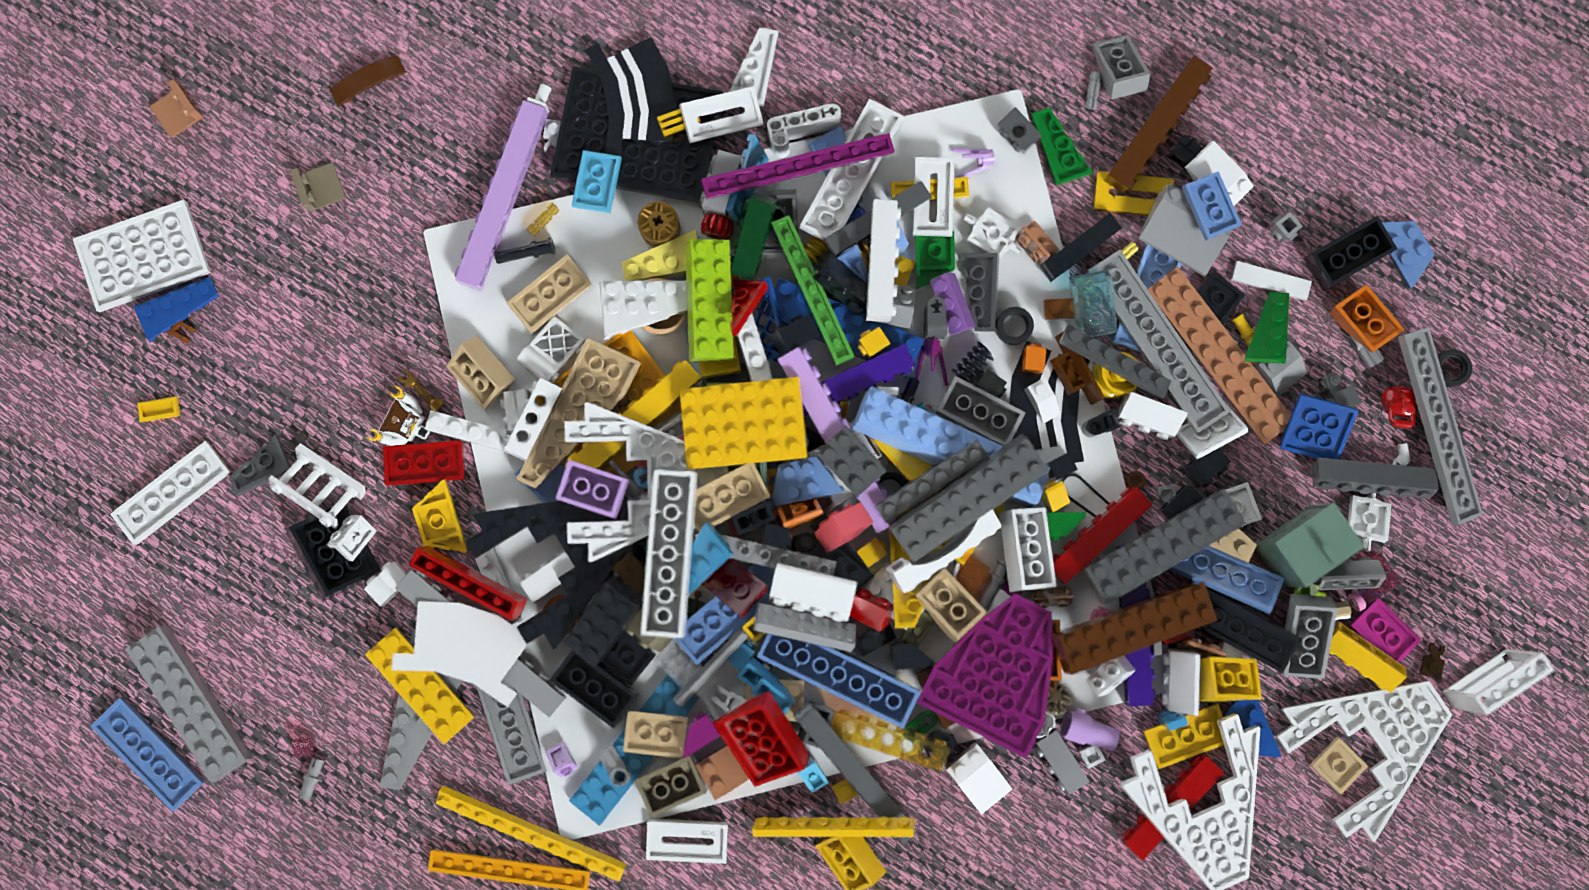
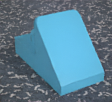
M813 756L809 758L805 769L797 772L812 793L829 783Z

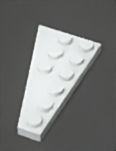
M600 281L599 284L604 340L611 338L613 335L628 332V330L637 327L641 328L688 311L687 281Z

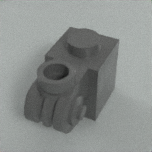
M1337 373L1327 374L1318 382L1321 392L1326 393L1328 401L1350 407L1362 403L1354 385L1344 389L1338 386L1341 383V377Z

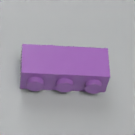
M945 273L930 280L935 296L942 298L945 302L947 327L950 334L957 335L975 328L974 320L955 273Z

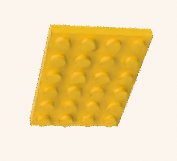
M800 377L680 389L688 470L808 458Z

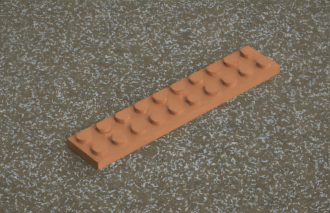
M1178 266L1147 288L1175 331L1262 445H1265L1285 430L1291 414L1251 362H1244L1246 355Z

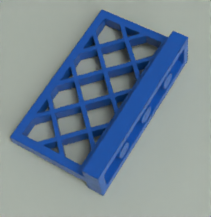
M771 277L758 280L765 281L768 288L766 295L762 296L763 301L760 308L756 306L754 309L758 312L754 321L756 327L762 330L760 340L762 346L767 349L765 354L767 361L781 357L780 353L773 349L775 346L773 340H771L769 346L763 343L766 334L769 336L772 334L768 330L771 323L774 322L776 327L782 324ZM767 302L772 307L770 315L764 311ZM762 315L768 318L765 327L759 324Z

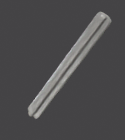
M738 629L674 697V702L682 707L746 640L748 634L743 629Z

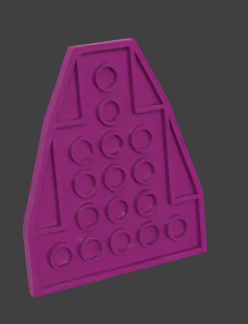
M1017 594L1012 595L979 620L934 665L916 703L1027 759L1045 722L1053 659L1051 637L1052 612Z

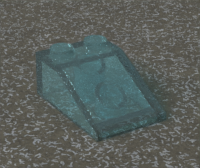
M1105 270L1069 277L1076 328L1091 337L1117 333L1113 279L1109 271Z

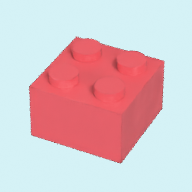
M861 502L855 505L850 503L842 508L843 511L841 512L838 510L828 515V519L819 524L820 528L814 534L826 553L853 540L874 522Z

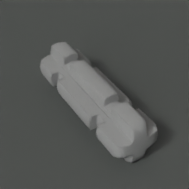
M1094 71L1090 74L1089 81L1091 82L1088 86V99L1085 106L1087 109L1095 110L1097 107L1099 81L1101 80L1100 72Z

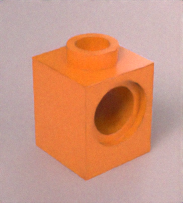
M1030 343L1029 346L1024 348L1022 372L1040 374L1044 372L1045 347H1041V344Z

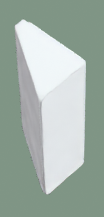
M682 411L676 412L652 428L676 438L682 437L684 435Z

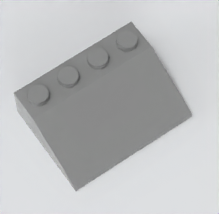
M1169 183L1159 191L1138 239L1197 273L1206 276L1232 230L1205 241L1184 191Z

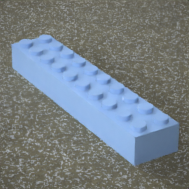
M872 386L864 394L852 429L934 466L977 439L988 456L1003 447ZM1048 472L1009 499L1027 508H1031L1039 503Z

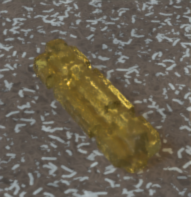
M551 203L547 210H544L534 220L535 223H531L527 227V231L531 235L536 236L540 232L539 229H543L552 219V216L559 212V208Z

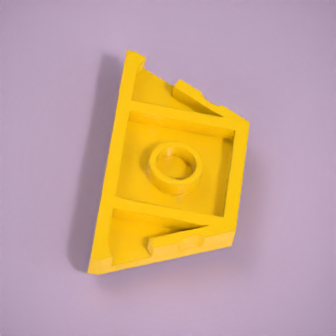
M444 479L412 508L424 546L466 553L468 548L447 481Z

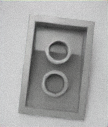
M1129 35L1092 44L1102 82L1110 99L1147 91L1150 72Z

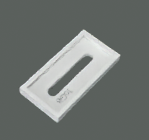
M754 86L679 105L689 143L764 125ZM737 107L744 108V113L702 124L697 121L699 116Z
M915 157L914 185L922 180L930 193V175L932 173L937 174L936 222H930L929 200L914 208L913 235L952 237L954 158Z
M648 818L646 860L726 864L728 822ZM662 837L711 838L714 840V843L710 845L676 844L663 842Z

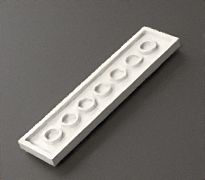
M869 99L845 144L887 133L890 134L892 140L904 116ZM882 157L831 169L799 228L824 241L827 236L844 227Z

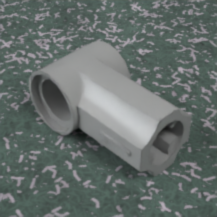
M1352 336L1346 338L1347 342H1350L1353 346L1352 350L1358 352L1367 368H1371L1384 360L1378 349L1371 353Z
M614 745L598 754L614 785L622 786L630 781L631 772L625 766ZM618 771L625 773L624 781L617 779L616 773Z

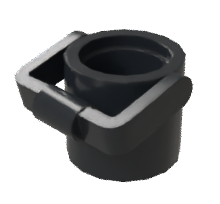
M938 729L929 733L926 745L923 746L933 766L941 763L945 765L954 761L953 758L960 755V749L953 733L949 735L944 730ZM930 753L939 758V760L933 762Z

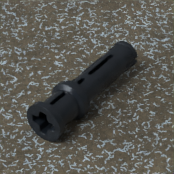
M548 237V240L532 241L530 245L499 251L494 254L497 264L531 256L539 258L540 255L549 253L554 255L556 251L552 237Z

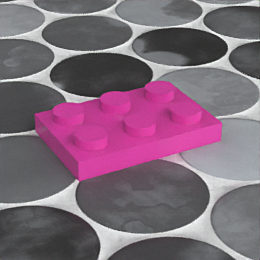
M1375 598L1349 624L1358 635L1399 663L1421 641L1379 598Z

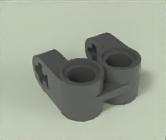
M932 297L924 309V340L945 339V336H947L945 302L940 297Z

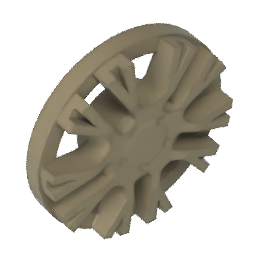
M1050 681L1047 705L1052 706V710L1046 707V713L1054 716L1065 714L1072 704L1071 694H1068L1065 690L1066 687L1063 684H1058V681Z

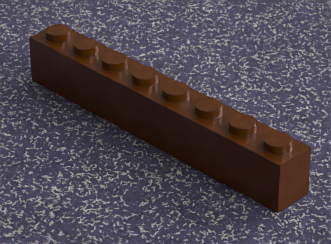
M1195 55L1191 58L1104 180L1106 183L1122 194L1127 188L1129 190L1132 189L1137 182L1134 179L1137 174L1142 175L1148 166L1145 162L1148 158L1150 160L1154 158L1159 151L1156 149L1158 144H1164L1169 137L1166 134L1168 130H1174L1180 121L1177 119L1180 114L1184 116L1190 105L1188 102L1190 99L1195 100L1201 92L1198 89L1200 85L1205 86L1212 77L1209 73L1213 67Z

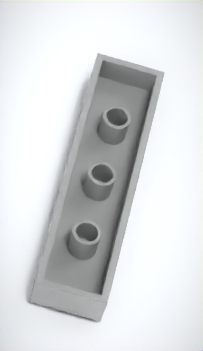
M759 603L756 609L754 626L756 631L852 652L855 646V624Z

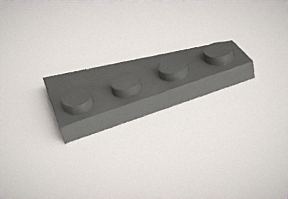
M960 253L963 274L967 284V294L971 304V314L976 326L974 329L976 332H996L999 254Z

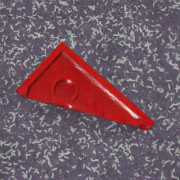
M733 281L735 287L734 292H732L733 301L731 303L733 320L730 321L733 336L739 334L767 290L768 286L765 281Z

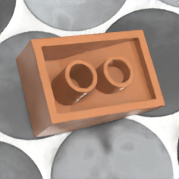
M727 745L707 755L695 764L715 800L749 780Z

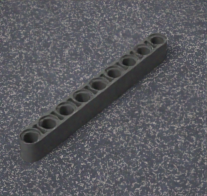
M809 702L793 715L794 719L879 818L906 817ZM916 828L914 829V835L918 832ZM896 837L902 845L912 838Z

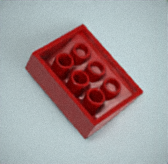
M770 691L751 698L713 722V725L754 787L804 770L810 758L809 752Z

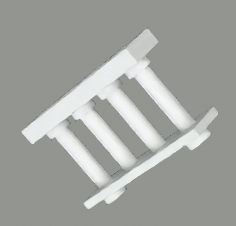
M300 443L295 448L296 462L279 480L271 475L269 477L270 488L277 494L282 493L318 517L324 526H331L336 529L338 523L335 516L352 497H357L361 500L366 494L365 486ZM308 464L313 468L312 473L295 491L286 485L288 481L303 465ZM319 476H326L329 478V483L312 502L302 496ZM341 486L345 489L346 493L328 513L318 507L335 487Z

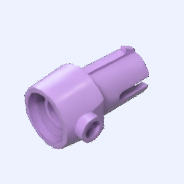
M1075 707L1074 711L1069 710L1065 714L1060 728L1062 738L1082 745L1087 743L1110 751L1115 750L1120 737L1119 729L1093 721L1091 716L1086 715V710Z

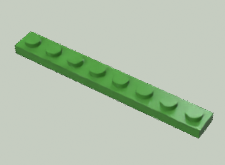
M788 215L771 222L772 229L835 365L853 359L854 354L823 287L812 278L815 270L790 216Z

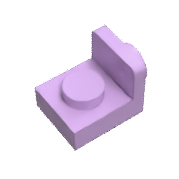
M564 742L545 751L553 772L559 777L572 774L573 770L578 768L577 764L572 761Z

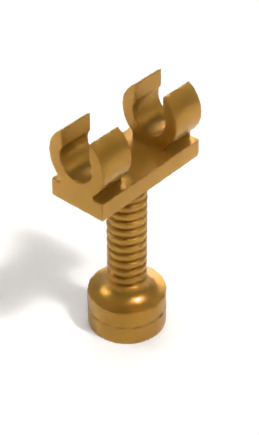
M403 370L408 374L407 380L402 375L397 376L400 382L406 383L405 386L407 388L412 387L423 399L425 398L429 402V410L437 412L445 404L440 397L433 398L428 391L417 383L419 379L414 376L413 372Z

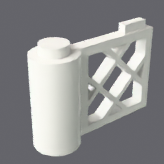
M554 316L530 345L522 350L517 361L538 378L554 383L561 376L559 374L560 370L574 353H580L585 339ZM554 323L561 327L562 334L550 335V328ZM565 337H574L578 342L575 346L566 347ZM563 338V347L552 348L551 339ZM549 339L550 349L541 350L536 344L540 340ZM564 351V359L560 363L556 362L553 359L552 352Z

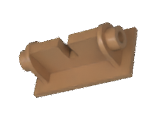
M1067 586L1053 587V594H1050L1049 588L1031 590V598H1034L1033 603L1043 608H1048L1049 606L1064 608L1071 605L1074 595L1071 596V588H1067Z

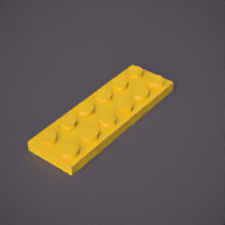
M396 627L368 651L365 656L443 744H446L476 716L437 672L392 670L393 654H414L415 649Z

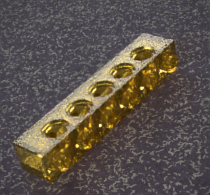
M839 708V711L834 712L830 727L840 739L939 772L944 771L951 748L946 746L947 742L935 739L933 742L927 740V736L920 733H915L914 736L908 734L907 729H902L896 726V729L889 728V723L877 720V723L869 721L870 717L861 714L855 717L850 715L851 711ZM848 721H852L855 724L853 732H849L846 728ZM867 727H871L874 730L872 738H868L865 734ZM886 733H890L893 736V743L890 745L884 741ZM906 739L910 740L913 744L910 751L903 747ZM925 745L932 749L930 757L924 756L922 752Z

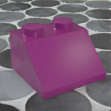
M701 711L692 718L693 722L689 726L683 752L685 758L720 736L713 725L715 720L709 711L707 713Z

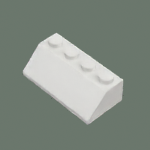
M777 563L769 603L777 607L793 608V610L798 612H810L819 617H831L836 621H848L857 582Z

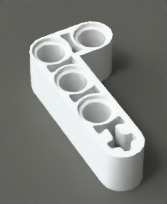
M827 104L773 117L768 120L769 140L774 155L779 158L788 156L790 153L789 140L834 130L841 126V110L837 104Z

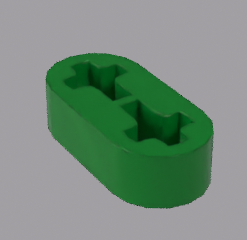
M931 711L922 712L904 727L903 734L905 738L911 742L918 741L937 725L936 715ZM925 715L928 717L933 716L931 725L928 723L923 726L920 725L925 721ZM918 726L920 727V728L916 731V734H917L916 737H913L912 735H911V736H908V735H907V734H909V730H908V729H909L910 727H911L912 729H915V728L918 727Z

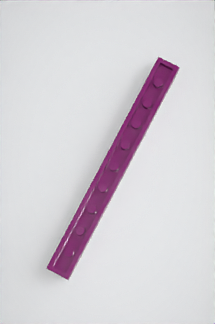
M887 133L703 178L701 183L706 200L890 155L895 150L890 134Z

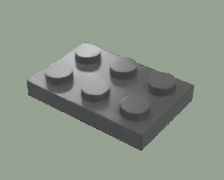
M844 426L816 452L819 458L856 497L861 495L887 471L847 426Z

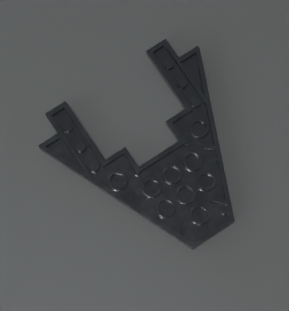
M626 494L624 495L617 518H612L561 500L473 514L482 531L465 542L475 558L482 556L528 528L537 544L555 534L574 565L573 569L558 577L568 595L516 627L526 644L544 634L553 650L558 648L613 570L612 567L619 562L631 545L624 546L595 561L589 562L588 543L568 544L567 523L628 521L629 499Z

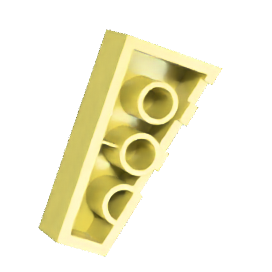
M696 230L622 262L625 281H645L651 278L669 279L686 276L685 244L690 239H698Z

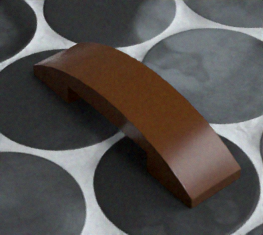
M398 55L371 63L346 76L330 89V92L339 107L355 99L356 95L387 79L390 81L406 73V70Z

